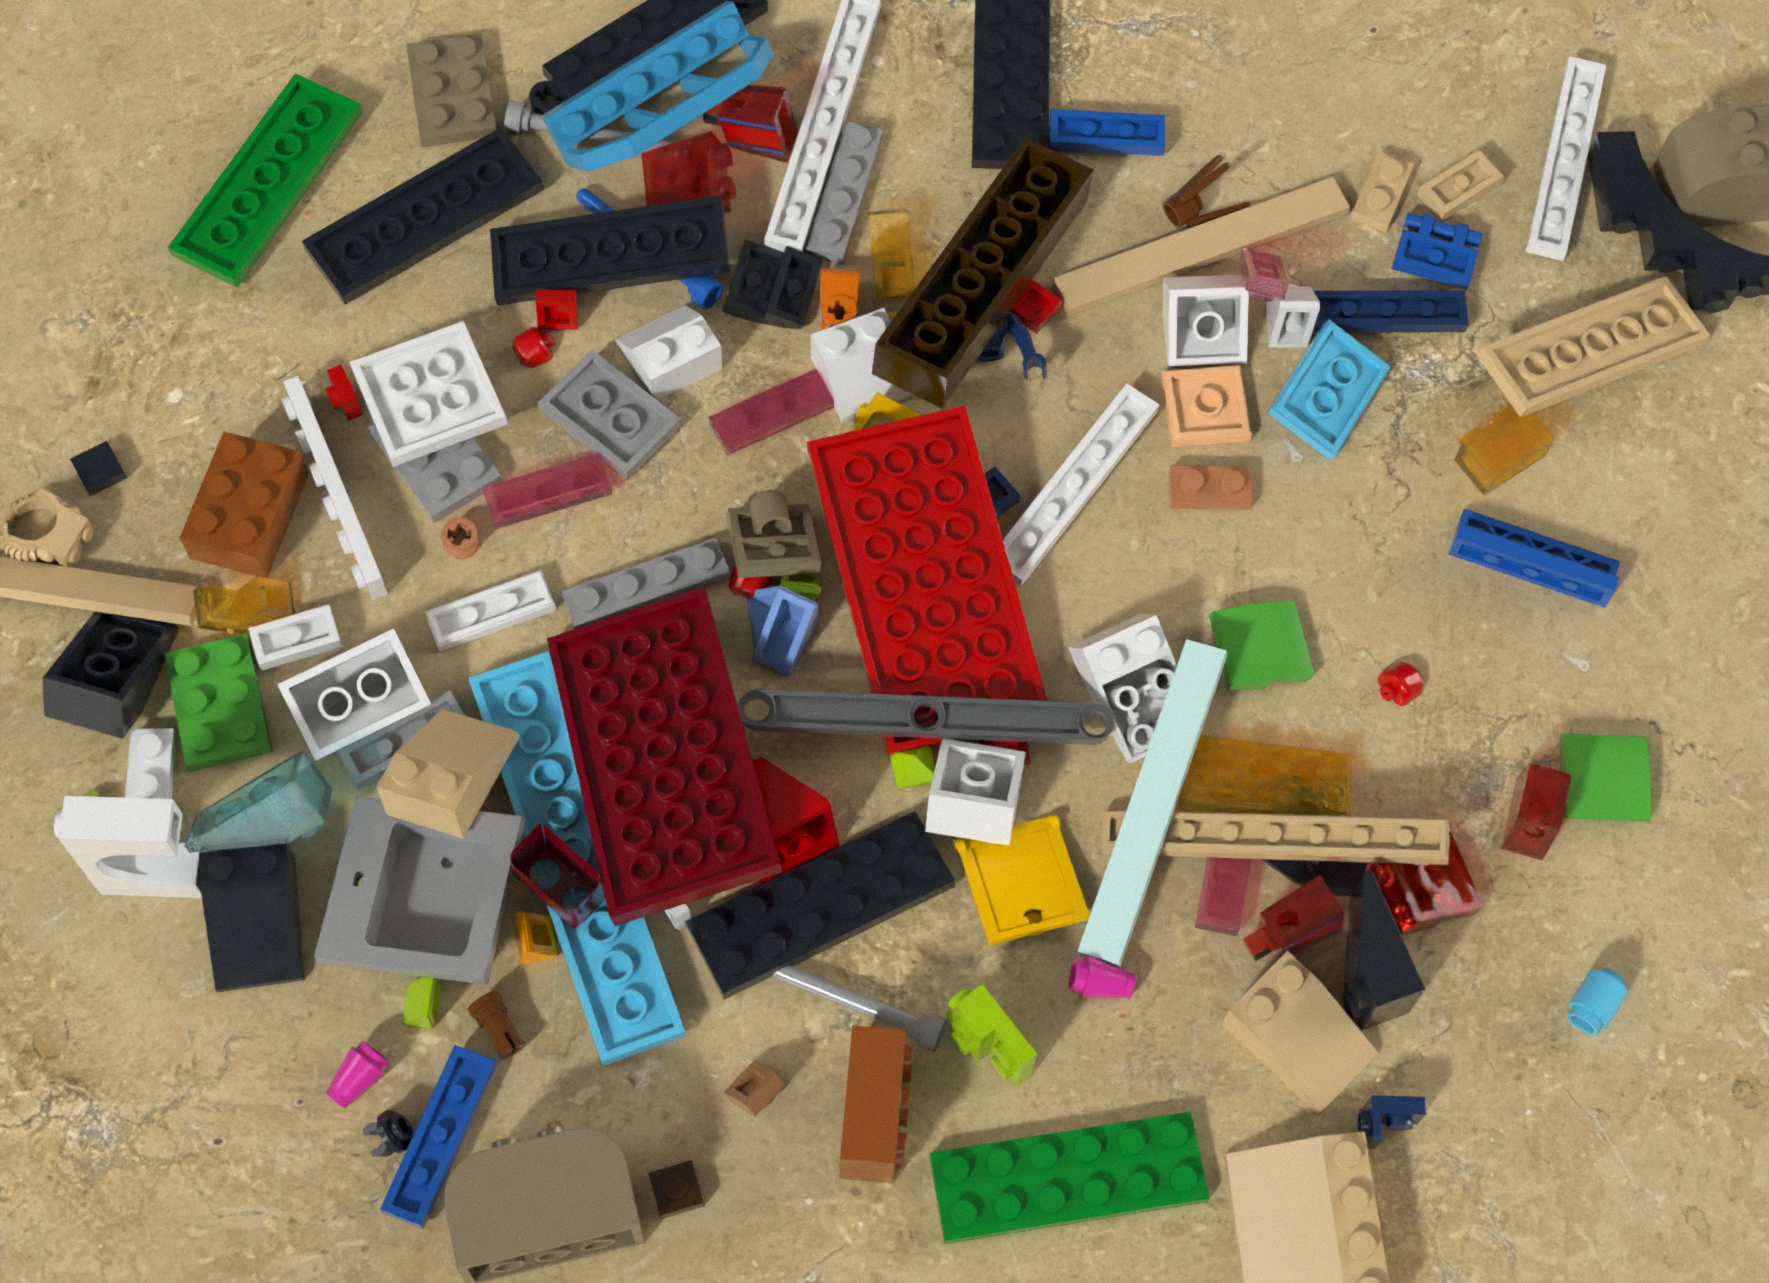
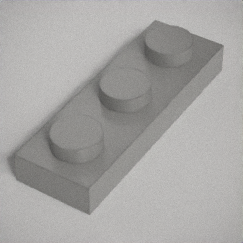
M450 690L430 700L431 705L337 750L359 790L380 780L395 753L442 709L465 716Z

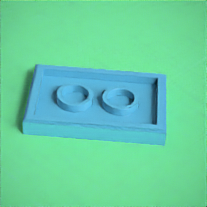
M1329 319L1322 325L1266 413L1330 460L1340 450L1391 366Z

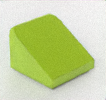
M420 977L408 985L402 1017L403 1025L433 1029V1026L436 1024L442 989L437 978Z

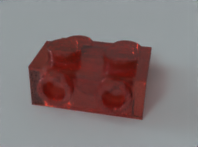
M712 131L641 153L646 206L722 196L724 212H731L730 200L737 197V192L732 178L727 176L726 167L733 165V158L726 143L722 144Z
M1449 831L1448 865L1367 863L1366 871L1372 870L1401 935L1432 929L1443 921L1475 915L1484 908L1451 831Z

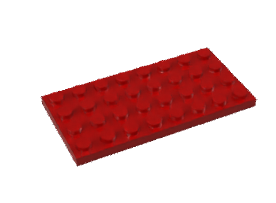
M966 406L808 441L807 451L871 694L1048 701ZM924 706L916 710L914 720L919 726L928 728L937 723L938 714L931 707ZM883 736L888 757L905 750L940 745L942 739Z

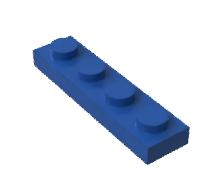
M454 1045L380 1210L383 1214L424 1229L497 1066L495 1060Z

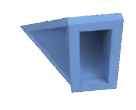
M783 586L755 590L754 596L751 597L753 600L747 599L754 650L752 660L788 677L791 675L818 628V603Z

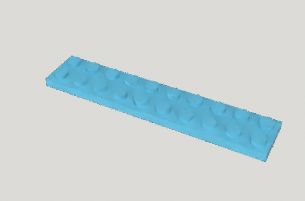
M547 651L469 677L468 679L482 720L519 733L520 737L500 772L515 815L522 816L525 822L523 838L541 823L545 840L544 824L600 875L549 652ZM541 860L533 865L542 889L550 888L558 882L560 869L556 863L550 860ZM571 888L563 894L561 907L565 910H573L590 894L583 888ZM605 898L574 930L548 907L602 1066L686 1037L682 1021L644 917L614 926L609 916Z

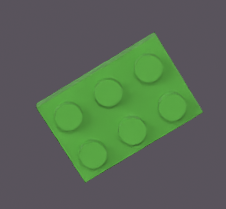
M247 633L164 653L185 765L189 772L273 752L251 642Z

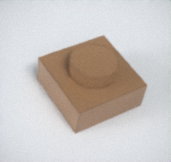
M754 1060L724 1093L733 1104L756 1116L762 1109L771 1104L775 1095L785 1086V1083L776 1072Z

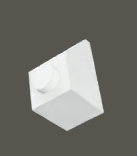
M1283 284L1278 287L1271 286L1266 303L1268 347H1308L1320 310V302L1311 287H1298L1295 284Z

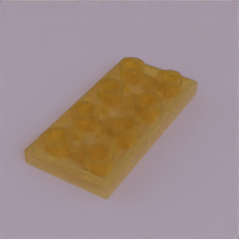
M1200 735L1180 792L1179 807L1223 813L1352 816V754Z

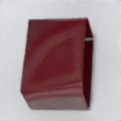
M539 823L511 852L510 861L515 877L575 930L605 899L600 875L543 824L544 840L541 823ZM541 860L553 861L560 869L558 882L546 889L537 887L530 879L531 868ZM571 888H583L590 894L573 910H565L561 907L563 894Z

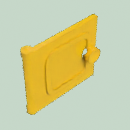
M1056 813L1014 825L1010 846L967 838L954 839V848L959 854L989 946L1030 935L1039 936L1045 931L1089 920L1090 914L1060 831V819ZM1032 909H1037V910H1041V911H1042L1041 913L1031 912V913L1027 914L1026 916H1024L1028 911H1030V910H1032Z

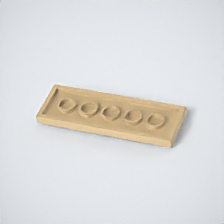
M1665 276L1484 345L1476 356L1521 418L1703 346L1711 335L1668 277Z

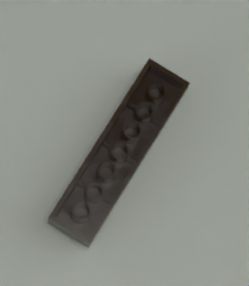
M1025 137L876 342L871 374L943 409L1087 202L1094 169Z

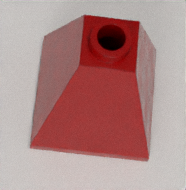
M759 757L756 760L753 759L783 870L782 873L763 878L762 882L764 884L839 848L840 845L831 804L827 798L768 760Z

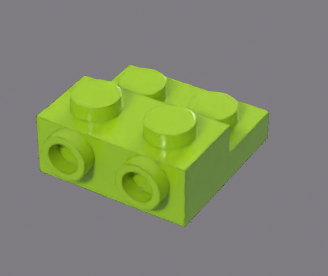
M983 984L973 991L969 987L964 988L949 1000L948 1005L951 1007V1010L946 1016L951 1022V1029L953 1031L950 1033V1038L963 1055L970 1053L975 1061L978 1062L991 1052L993 1057L990 1060L995 1070L1005 1080L1010 1077L1017 1087L1032 1076L1037 1053Z

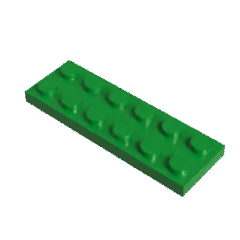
M295 73L168 246L171 256L237 288L363 113L361 105Z
M1191 1111L929 1153L944 1244L1206 1203L1209 1200Z

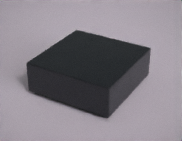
M107 441L70 458L89 496L127 479Z

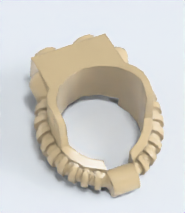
M37 488L32 495L26 494L25 498H18L17 502L11 503V507H2L0 510V549L7 556L18 561L53 562V560H57L60 566L71 567L73 563L78 562L82 547L85 542H89L92 539L94 528L89 519L81 515L78 507H69V504L62 497L43 488ZM35 509H45L56 514L57 520L54 528L47 535L39 539L25 540L11 535L10 527L17 515L21 516Z

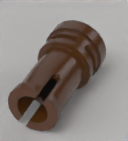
M492 991L481 996L467 1008L478 1026L485 1029L502 1060L511 1057L509 1052L512 1051L515 1055L526 1046L524 1040L521 1039L506 1015L508 1010L503 1004L498 991Z

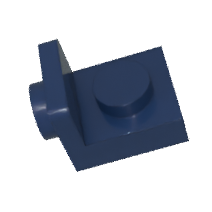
M1371 1095L1364 1105V1109H1359L1357 1120L1358 1132H1365L1367 1148L1375 1149L1382 1141V1124H1386V1128L1393 1131L1411 1130L1413 1125H1418L1426 1115L1425 1097Z

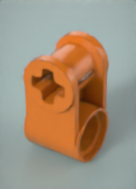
M821 269L820 304H822V330L857 318V308L860 305V270Z

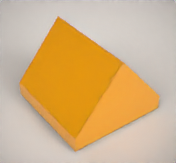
M524 911L517 912L513 926L520 965L557 957L558 952L551 916Z

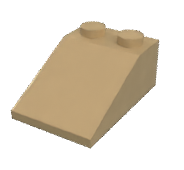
M442 709L395 753L378 782L376 788L386 815L464 839L519 739V733Z
M1288 950L1228 1010L1222 1023L1232 1035L1318 1115L1378 1055L1376 1049L1323 983Z

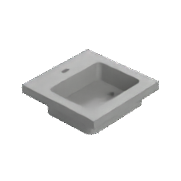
M356 796L314 955L316 961L320 964L488 985L514 873L510 855L512 850L521 842L525 822L522 816L479 811L464 839L386 815L381 799ZM363 877L360 886H358L360 878Z

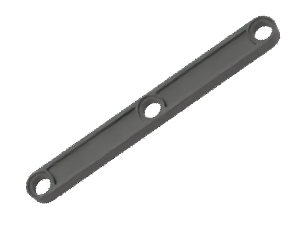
M754 689L746 692L740 698L738 704L745 727L754 731L1096 745L1108 739L1115 723L1112 712L1106 706L1098 703ZM756 699L763 700L769 706V714L766 718L759 721L751 720L745 714L746 705ZM924 706L934 709L938 714L937 723L928 728L919 726L914 720V713L917 709ZM1092 713L1101 715L1106 721L1105 731L1097 735L1088 733L1083 727L1085 716Z

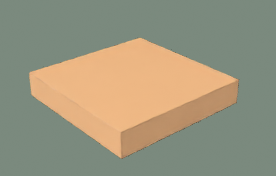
M1240 365L1162 371L1160 378L1171 448L1251 440L1252 431Z

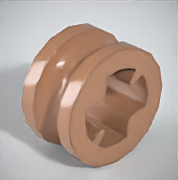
M454 518L443 526L441 539L447 554L456 559H466L477 552L480 546L478 530L472 521L466 518ZM460 532H466L468 539H463L461 545H455L453 538H458Z

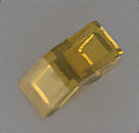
M907 209L868 212L870 251L876 299L910 297L915 290L913 256L910 251Z
M256 576L238 590L201 584L193 590L198 628L236 634L249 631L248 628L295 614L290 582Z

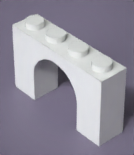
M64 795L62 811H57L54 819L55 836L101 895L202 898L199 853L206 851L201 843H179L183 814L173 799Z

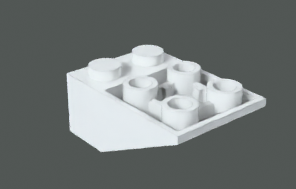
M1138 614L1068 647L1081 680L1093 702L1106 706L1112 712L1115 723L1111 734L1129 764L1146 756L1177 667L1157 615Z

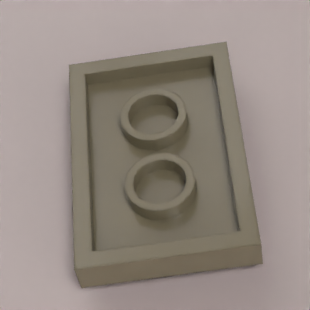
M482 33L406 44L422 147L477 140L497 129Z

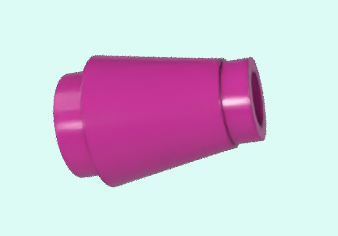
M1086 955L1084 959L1075 957L1069 975L1068 988L1070 992L1078 993L1079 998L1123 997L1130 999L1132 997L1135 987V973L1127 972L1124 969Z
M362 1040L356 1048L351 1046L333 1078L331 1086L325 1093L346 1109L351 1102H354L386 1074L383 1070L390 1062Z

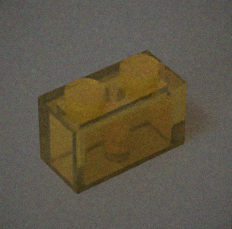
M1507 407L1492 418L1490 425L1482 430L1475 427L1460 439L1459 443L1461 446L1454 461L1485 496L1544 458L1552 446L1555 437L1534 412L1520 418L1515 409L1511 410Z

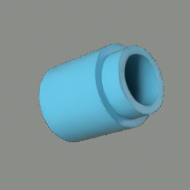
M1602 968L1600 971L1590 970L1568 1004L1570 1011L1567 1014V1019L1582 1032L1590 1035H1598L1601 1029H1607L1628 995V991L1623 985V978L1607 968Z

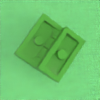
M1294 600L1240 605L1213 611L1209 614L1217 648L1227 650L1223 672L1228 690L1265 689L1272 682H1307L1315 675Z
M1561 733L1559 775H1563L1564 788L1571 780V783L1563 793L1564 796L1569 789L1562 818L1651 821V779L1646 736Z

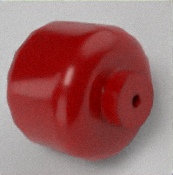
M530 327L514 337L512 348L522 365H525L527 368H534L549 362L553 358L551 347L555 345V342L548 331L543 333L537 327Z
M735 565L728 587L733 592V595L753 600L751 597L754 596L755 590L770 588L773 577L738 578Z
M1395 663L1382 671L1378 676L1382 698L1386 701L1393 700L1399 706H1406L1423 691L1422 677L1418 670L1409 663Z

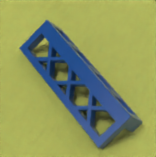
M1465 508L1461 514L1448 554L1604 608L1614 594L1619 577L1616 576L1620 564L1618 560ZM1468 523H1469V524L1475 525V526H1477V527L1483 528L1485 531H1482V530H1479V529H1476V528H1473V527H1470V526H1467V525H1468ZM1510 539L1522 541L1523 544L1511 541ZM1550 552L1560 554L1562 557L1550 554ZM1592 565L1607 570V573L1588 566Z

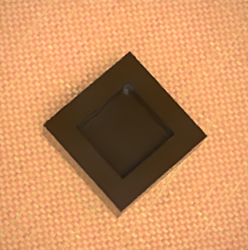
M692 1160L649 1172L661 1219L704 1207Z

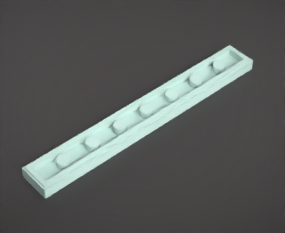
M1188 639L1185 641L1077 952L1080 956L1086 957V955H1089L1113 966L1121 967L1227 658V650Z

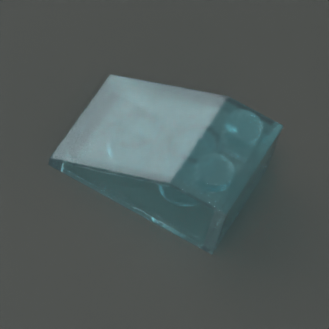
M303 749L198 812L184 847L189 853L286 844L299 836L302 839H307L324 826L323 822L325 821L333 789Z

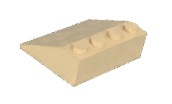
M1365 1132L1316 1136L1225 1154L1243 1283H1389Z

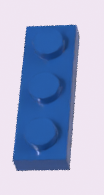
M1051 109L1049 149L1163 156L1165 150V115Z

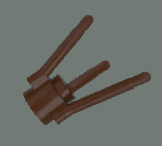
M1217 155L1181 189L1163 202V210L1175 227L1180 228L1186 224L1189 229L1251 206L1249 202H1245L1199 216V211L1204 206L1198 193L1230 168V164L1225 162L1216 170H1213L1222 161V156Z

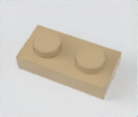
M1479 149L1421 185L1417 195L1440 221H1444L1501 185L1504 176Z
M1378 151L1350 219L1387 232L1414 164Z

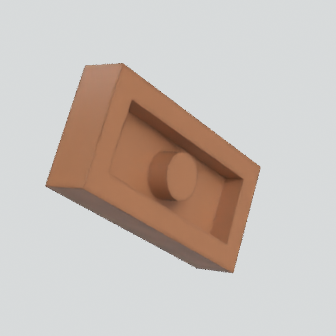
M1171 465L1169 470L1170 508L1250 510L1253 503L1251 466Z

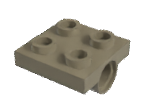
M766 490L755 495L750 507L728 508L727 522L738 578L820 573L821 558L809 504L787 505L786 497L783 493L777 490Z

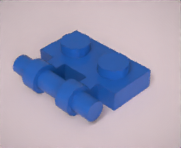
M1407 212L1403 227L1417 230L1418 232L1403 229L1391 269L1467 290L1479 250L1466 247L1464 244L1479 248L1483 233L1468 229L1469 225L1457 222V225L1435 220V215L1423 213V216ZM1430 234H1431V235L1438 236V237L1446 238V239H1449V240H1452V241H1451V242H1448V241H1444V240L1437 239V238H1434V237H1430Z

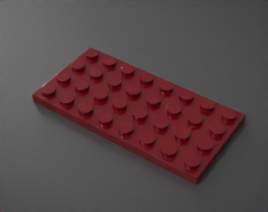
M705 587L547 638L608 912L614 926L783 872Z

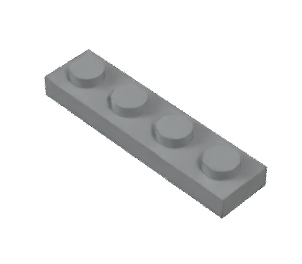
M849 121L845 122L808 239L806 254L823 261L844 265L883 138V129Z
M713 538L565 589L561 593L574 629L690 591L729 580L731 575L717 538Z

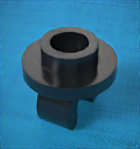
M386 1110L378 1115L377 1122L370 1123L364 1128V1135L376 1136L379 1134L382 1139L380 1146L371 1151L372 1157H388L394 1152L402 1153L407 1150L411 1142L412 1127L405 1116L393 1110Z

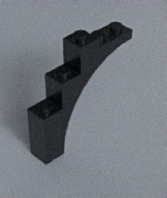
M1635 131L1596 132L1588 150V161L1600 232L1614 231L1618 234L1638 231L1644 271L1658 270L1662 273H1672L1677 270H1683L1688 304L1691 310H1704L1708 313H1716L1729 309L1736 296L1754 298L1759 295H1769L1768 255L1751 252L1721 240L1695 224L1679 210L1654 181L1642 158Z

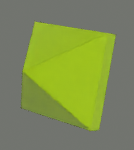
M814 574L782 575L780 586L813 600L821 593L822 576Z
M923 746L905 750L889 757L898 790L932 783L936 766L931 747Z

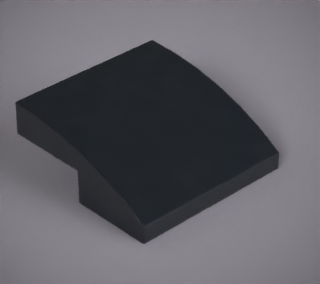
M745 240L740 250L722 312L748 321L775 327L802 329L822 259L787 246L781 253Z

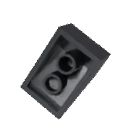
M95 611L42 677L44 716L123 739L143 712L165 662L164 653L170 651L178 633V626L162 621Z
M282 841L199 853L201 896L216 992L304 980L296 863L287 842Z
M1372 870L1363 872L1348 901L1344 977L1345 995H1343L1342 999L1348 1016L1351 1020H1357L1361 1030L1409 1014L1425 991L1422 980Z

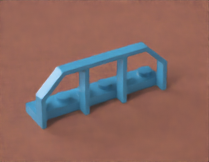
M726 1L543 114L542 118L567 166L590 172L637 156L759 79L774 54L766 38L749 36L734 2ZM738 42L744 55L749 56L746 62L719 79L689 74ZM676 81H679L684 93L692 94V96L663 114L635 109L636 106ZM622 115L630 128L638 129L626 137L585 151L572 148L575 144Z

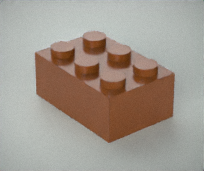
M223 431L180 535V540L189 558L267 579L309 474L301 451Z
M852 1025L840 1153V1179L893 1183L894 1170L903 1171L906 1133H898V1126L907 1127L910 1089L901 1088V1085L911 1081L914 1045L905 1044L906 1030Z

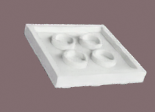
M464 321L350 362L355 379L393 467L508 425L506 415Z

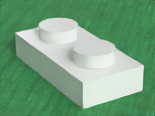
M329 604L248 628L261 671L342 647Z
M174 728L131 729L125 798L172 799L177 734Z

